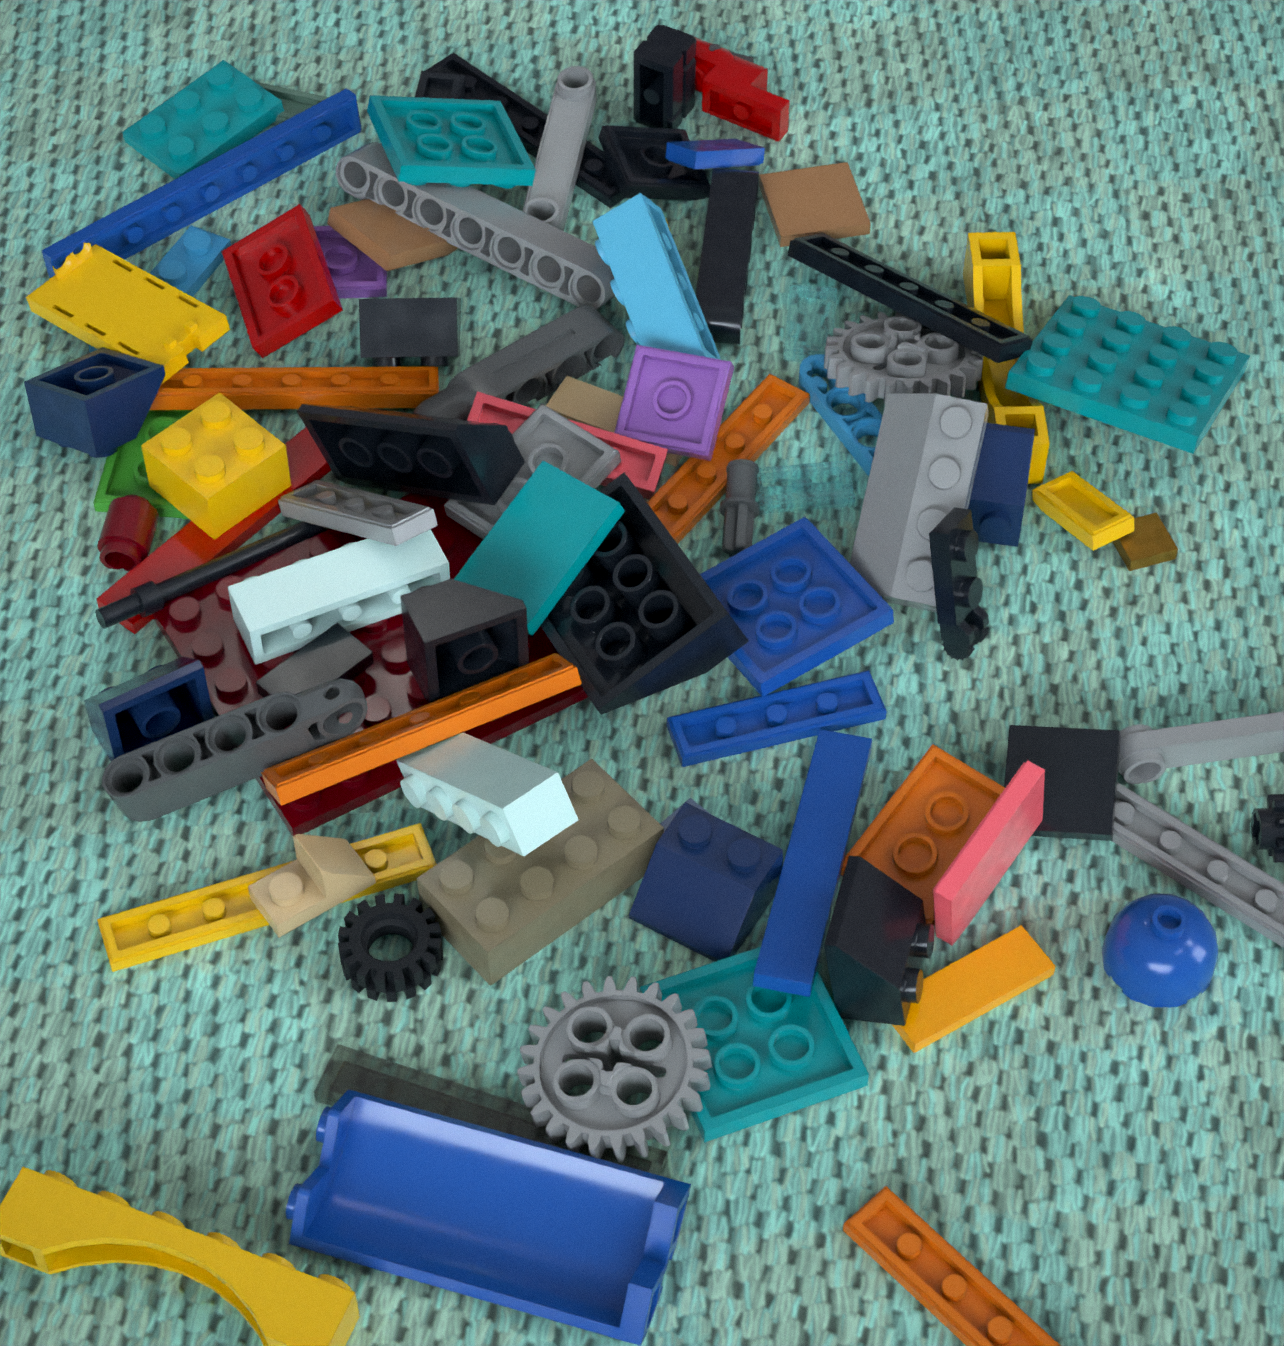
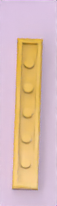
M421 823L350 844L375 876L376 883L343 902L416 881L419 876L437 865ZM293 861L97 919L112 972L269 925L250 899L248 886Z

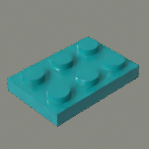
M222 60L128 127L122 134L128 145L172 178L177 179L250 140L275 122L278 117L277 115L284 112V108L280 99L231 64Z

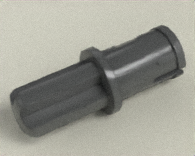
M746 459L730 461L726 468V497L720 503L719 511L724 516L722 551L728 554L729 557L752 546L754 518L760 512V506L755 501L759 467L755 462Z

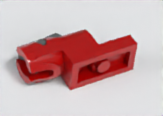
M694 37L696 39V55L694 56L696 59L695 90L702 92V111L779 142L788 132L790 100L767 92L768 69L755 64L750 56L731 52L720 47L718 44H712Z

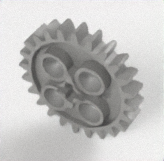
M878 312V318L874 320L861 315L859 324L847 320L845 321L844 329L834 328L833 336L827 337L824 369H827V378L836 379L835 387L837 388L849 387V396L866 394L865 402L868 403L881 398L884 399L885 405L888 393L941 394L963 398L965 397V389L974 390L976 388V381H981L983 355L899 312L896 313L895 317H888L883 312Z
M607 976L603 991L596 993L592 985L585 981L582 986V998L576 1000L572 995L564 991L561 993L564 1004L563 1010L559 1012L547 1006L542 1009L548 1024L547 1027L539 1025L529 1026L528 1030L531 1039L536 1045L520 1047L523 1061L527 1064L517 1069L522 1086H526L521 1091L526 1108H533L530 1113L536 1127L547 1125L545 1130L552 1144L566 1137L568 1150L577 1153L585 1144H588L591 1157L598 1159L602 1157L605 1148H613L618 1163L624 1161L627 1146L634 1145L643 1158L647 1157V1140L654 1137L665 1147L669 1146L670 1140L667 1128L670 1125L683 1131L689 1129L683 1110L701 1112L703 1109L700 1095L696 1091L710 1090L711 1085L708 1073L703 1070L712 1067L709 1050L703 1049L708 1045L704 1028H696L698 1024L693 1009L681 1012L680 998L676 993L662 1001L659 983L654 982L643 994L639 991L636 977H630L624 990H617L612 976ZM590 1033H604V1036L595 1042L585 1043L581 1041ZM649 1040L662 1042L656 1049L651 1051L638 1049L639 1046ZM666 1073L664 1077H661V1078H658V1077H657V1076H660V1075ZM578 1085L592 1086L586 1094L572 1097L567 1095L572 1088ZM636 1093L650 1095L645 1102L638 1105L625 1103L630 1096Z

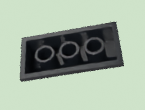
M302 404L297 410L337 480L350 485L495 506L525 463L514 442L513 435L506 425L355 406Z

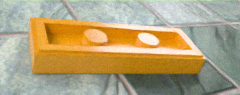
M1020 925L924 978L921 1000L918 1004H910L906 1025H891L912 1052L915 1053L1053 976L1055 965L1024 927Z

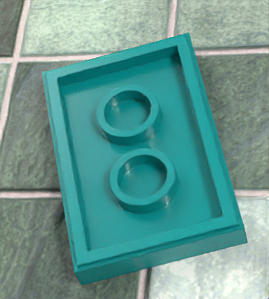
M543 460L454 580L523 600L527 608L528 634L533 636L625 510L618 501Z

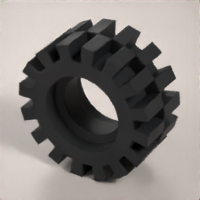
M394 893L393 903L385 902V894L376 895V906L370 907L367 901L363 900L357 904L358 916L349 911L344 917L345 927L340 926L338 932L340 961L346 980L351 979L352 988L358 993L366 988L367 997L376 1001L380 992L386 993L387 1002H397L396 992L401 991L405 992L407 999L415 997V986L420 985L426 990L432 985L431 974L438 977L441 970L440 960H443L442 937L439 922L435 921V914L430 908L423 911L422 901L414 897L408 906L405 905L404 894ZM388 934L404 936L413 945L412 951L408 955L394 961L378 960L369 953L373 942L379 937Z

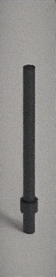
M302 521L157 584L153 581H148L132 588L129 596L96 609L97 620L101 627L106 629L138 614L143 618L163 610L164 603L238 572L330 528Z

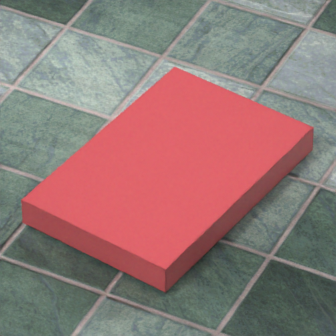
M1030 761L1021 765L934 887L935 933L938 938L953 946L968 927L1042 822L1045 770Z

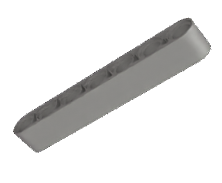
M378 142L364 145L346 155L337 163L336 178L338 183L351 196L360 200L370 199L379 205L385 204L396 210V214L422 228H430L428 231L447 240V243L578 307L587 304L595 309H598L615 297L610 285V281L614 279L611 268L601 259L595 246L471 186L457 187L449 183H426L425 185L415 186L405 182H398L384 148Z

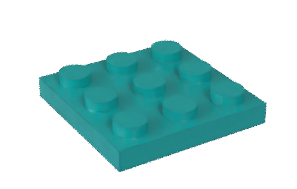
M369 96L367 113L398 182H405L415 186L425 185L426 183H449L457 187H468L472 184H488L505 189L513 188L516 185L533 186L536 169L501 101Z
M758 947L656 981L660 986L662 1001L674 993L679 995L682 1006L681 1012L693 1009L698 1024L696 1028H704L708 1045L703 1049L709 1050L712 1067L703 1071L708 1073L711 1086L710 1090L696 1091L700 1095L703 1106L701 1112L690 1111L704 1143L868 1086L869 1073L818 970L816 971L810 997L753 986L754 971L761 948ZM653 983L641 986L640 993L644 994Z

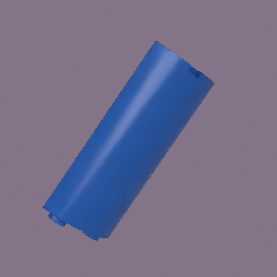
M350 1089L332 1107L327 1106L324 1108L316 1130V1141L323 1143L319 1166L303 1184H295L286 1206V1219L292 1220L290 1245L639 1346L642 1345L663 1286H661L668 1262L669 1260L672 1261L691 1184Z

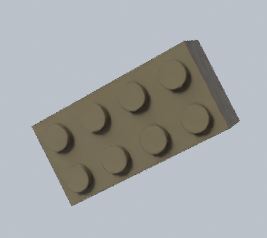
M590 759L561 779L578 817V821L526 856H522L503 846L497 847L490 840L479 835L417 878L419 900L422 901L423 911L427 908L433 911L435 921L439 922L441 935L490 986L643 878L655 845L664 833V827L593 759Z

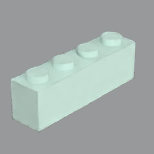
M430 529L397 546L371 539L351 542L341 548L309 559L296 561L292 565L263 575L249 577L242 582L228 586L233 620L255 665L303 648L337 622L350 632L401 614L400 596L413 592L422 586L434 585L450 579L449 562Z
M462 732L396 760L404 776V779L400 781L401 788L406 798L414 807H422L436 814L443 821L449 820L461 826L470 834L474 832L490 840L495 846H503L522 856H526L578 821V817L558 772Z

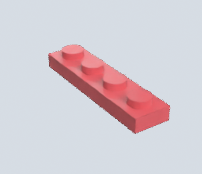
M477 391L467 420L506 425L511 434H513L536 409ZM570 420L620 452L621 462L600 485H608L625 472L643 498L651 499L655 494L668 449Z

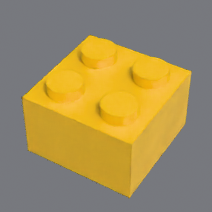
M220 392L141 445L149 486L214 540L291 486L286 445Z

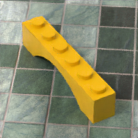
M1016 232L968 233L963 268L967 305L1024 333L1021 263ZM983 356L981 381H978L981 403L988 404L989 416L987 423L1035 429L1028 484H1043L1050 444L1044 406L1037 399L1005 389L1009 370L1019 358L996 363Z
M22 1167L0 1204L1 1256L47 1274H54L80 1266L108 1263L150 1265L183 1274L211 1288L234 1306L258 1334L263 1346H346L360 1317L356 1293L351 1290L348 1284L337 1277L320 1274L317 1278L296 1270L292 1263L279 1255L264 1253L262 1257L240 1249L234 1240L223 1234L209 1232L207 1235H203L187 1229L181 1221L165 1212L154 1211L150 1215L132 1208L126 1200L112 1192L99 1191L98 1194H94L81 1189L70 1178L56 1171L47 1170L42 1174Z

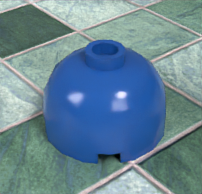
M1149 894L1128 902L1113 917L1102 946L1103 967L1108 977L1110 978L1111 975L1114 982L1122 988V993L1131 1000L1151 1007H1178L1186 1004L1189 999L1197 997L1200 993L1202 994L1209 987L1218 962L1216 932L1203 911L1189 900L1172 894Z

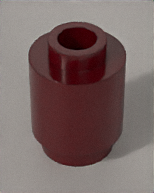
M126 495L115 498L110 502L97 544L100 552L99 559L107 568L118 570L123 568L130 571L148 557L158 524L159 514L147 499L138 495Z

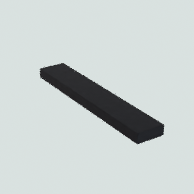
M455 53L450 54L426 70L465 75L467 86L463 99L501 101L525 150L533 157H537L548 116L546 113ZM586 141L576 186L609 208H612L624 198L604 151Z
M824 233L790 240L787 256L996 363L1020 358L1025 351L1031 349L1033 339L1030 336Z

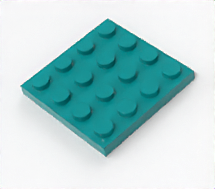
M1069 295L1032 341L1031 349L1025 351L1009 370L1005 389L1194 454L1242 378L1250 355L1238 352L1234 346L1225 342L1211 343L1194 337L1189 331L1180 327H1164L1146 321L1142 315L1136 312H1119L1101 306L1096 299L1091 297Z

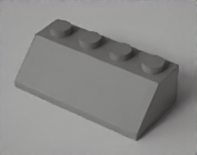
M887 394L850 559V564L886 602L937 613L929 533L954 507L968 509L989 416L988 404L941 394Z

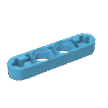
M825 354L808 356L801 362L799 367V388L810 394V403L869 476L876 447L864 446L858 442V439L867 435L878 437L883 415L872 402H865L866 394L849 396V387H835L836 379L828 380L830 390L827 391V384L822 379V377H827V369H824ZM817 373L819 376L812 377V374ZM839 404H849L858 411L854 414L842 415L835 412L833 407Z

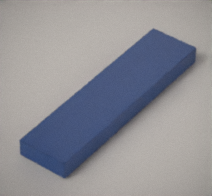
M868 670L770 693L764 697L757 696L667 717V728L681 766L686 767L817 736L819 729L834 732L886 719L887 711Z

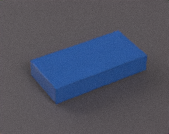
M735 138L667 142L665 158L670 162L695 170L759 166L764 162L765 148Z

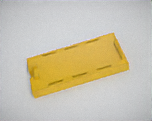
M83 242L82 251L78 254L73 252L69 254L60 268L55 269L52 266L55 275L26 297L31 312L96 349L103 347L163 365L165 377L162 384L189 363L187 355L195 348L203 352L230 330L225 314L95 244L91 247L90 243Z

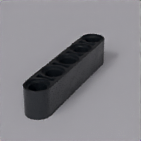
M713 168L696 297L713 340L716 343L740 344V330L742 329L744 315V297L746 296L748 281V263H750L752 231H754L756 199L758 197L759 171Z

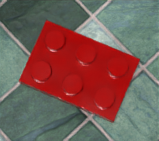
M298 204L221 251L252 348L262 358L343 311L312 220L301 204Z

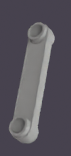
M581 66L565 68L558 75V81L555 86L534 165L536 172L533 186L528 187L522 209L523 212L562 231L565 228L597 102L596 81L590 70Z
M1284 711L1154 730L1144 724L1128 726L1120 730L1118 771L1127 783L1140 784L1158 779L1163 775L1166 768L1284 752Z

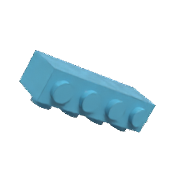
M639 193L593 220L592 222L599 237L595 241V247L601 259L611 268L614 279L610 281V285L618 301L626 307L630 318L626 320V327L634 342L641 346L721 360L662 209L642 193Z

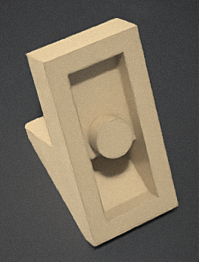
M296 834L293 836L297 859L248 886L250 899L279 938L376 883L375 876L346 839Z

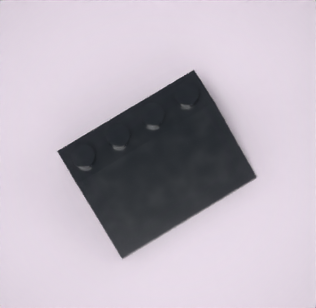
M625 472L600 490L601 493L618 501L625 512L540 625L560 656L577 667L582 683L581 687L601 715L705 674L749 642Z

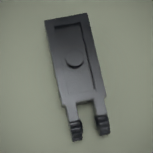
M954 507L929 533L937 622L940 624L943 650L947 652V655L951 656V659L955 658L957 661L959 659L963 661L971 655L975 649L973 646L979 642L981 643L989 633L987 631L989 629L987 627L989 618L988 614L979 606L983 585L981 579L977 577L976 554L979 539L976 531H973L971 509Z

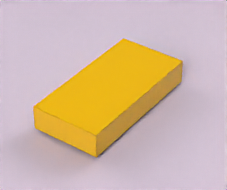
M1073 471L1032 489V500L1042 512L1093 551L1134 532V516Z

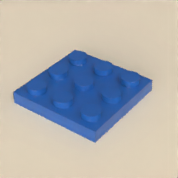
M806 517L799 519L700 574L749 640V642L728 656V658L762 697L894 623L893 609Z

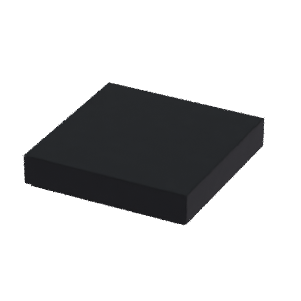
M602 126L598 139L623 198H632L639 193H642L648 199L695 201L709 197L710 184L703 169L695 170L670 162L665 158L667 142L690 141L685 129Z
M1009 726L1004 787L1006 788L1021 765L1027 761L1045 770L1043 820L1032 836L1113 841L1121 739L1120 730Z

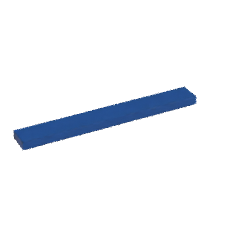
M346 88L41 250L49 279L55 275L52 266L58 269L64 264L69 254L72 252L74 254L80 253L84 246L83 242L90 243L91 247L97 244L125 260L360 133L362 128L356 95Z

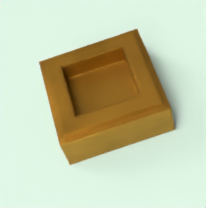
M1157 512L1134 518V532L1113 541L1129 571L1174 560L1178 552L1176 544Z

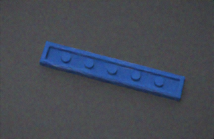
M819 729L754 971L753 986L806 997L811 996L871 754L872 738Z

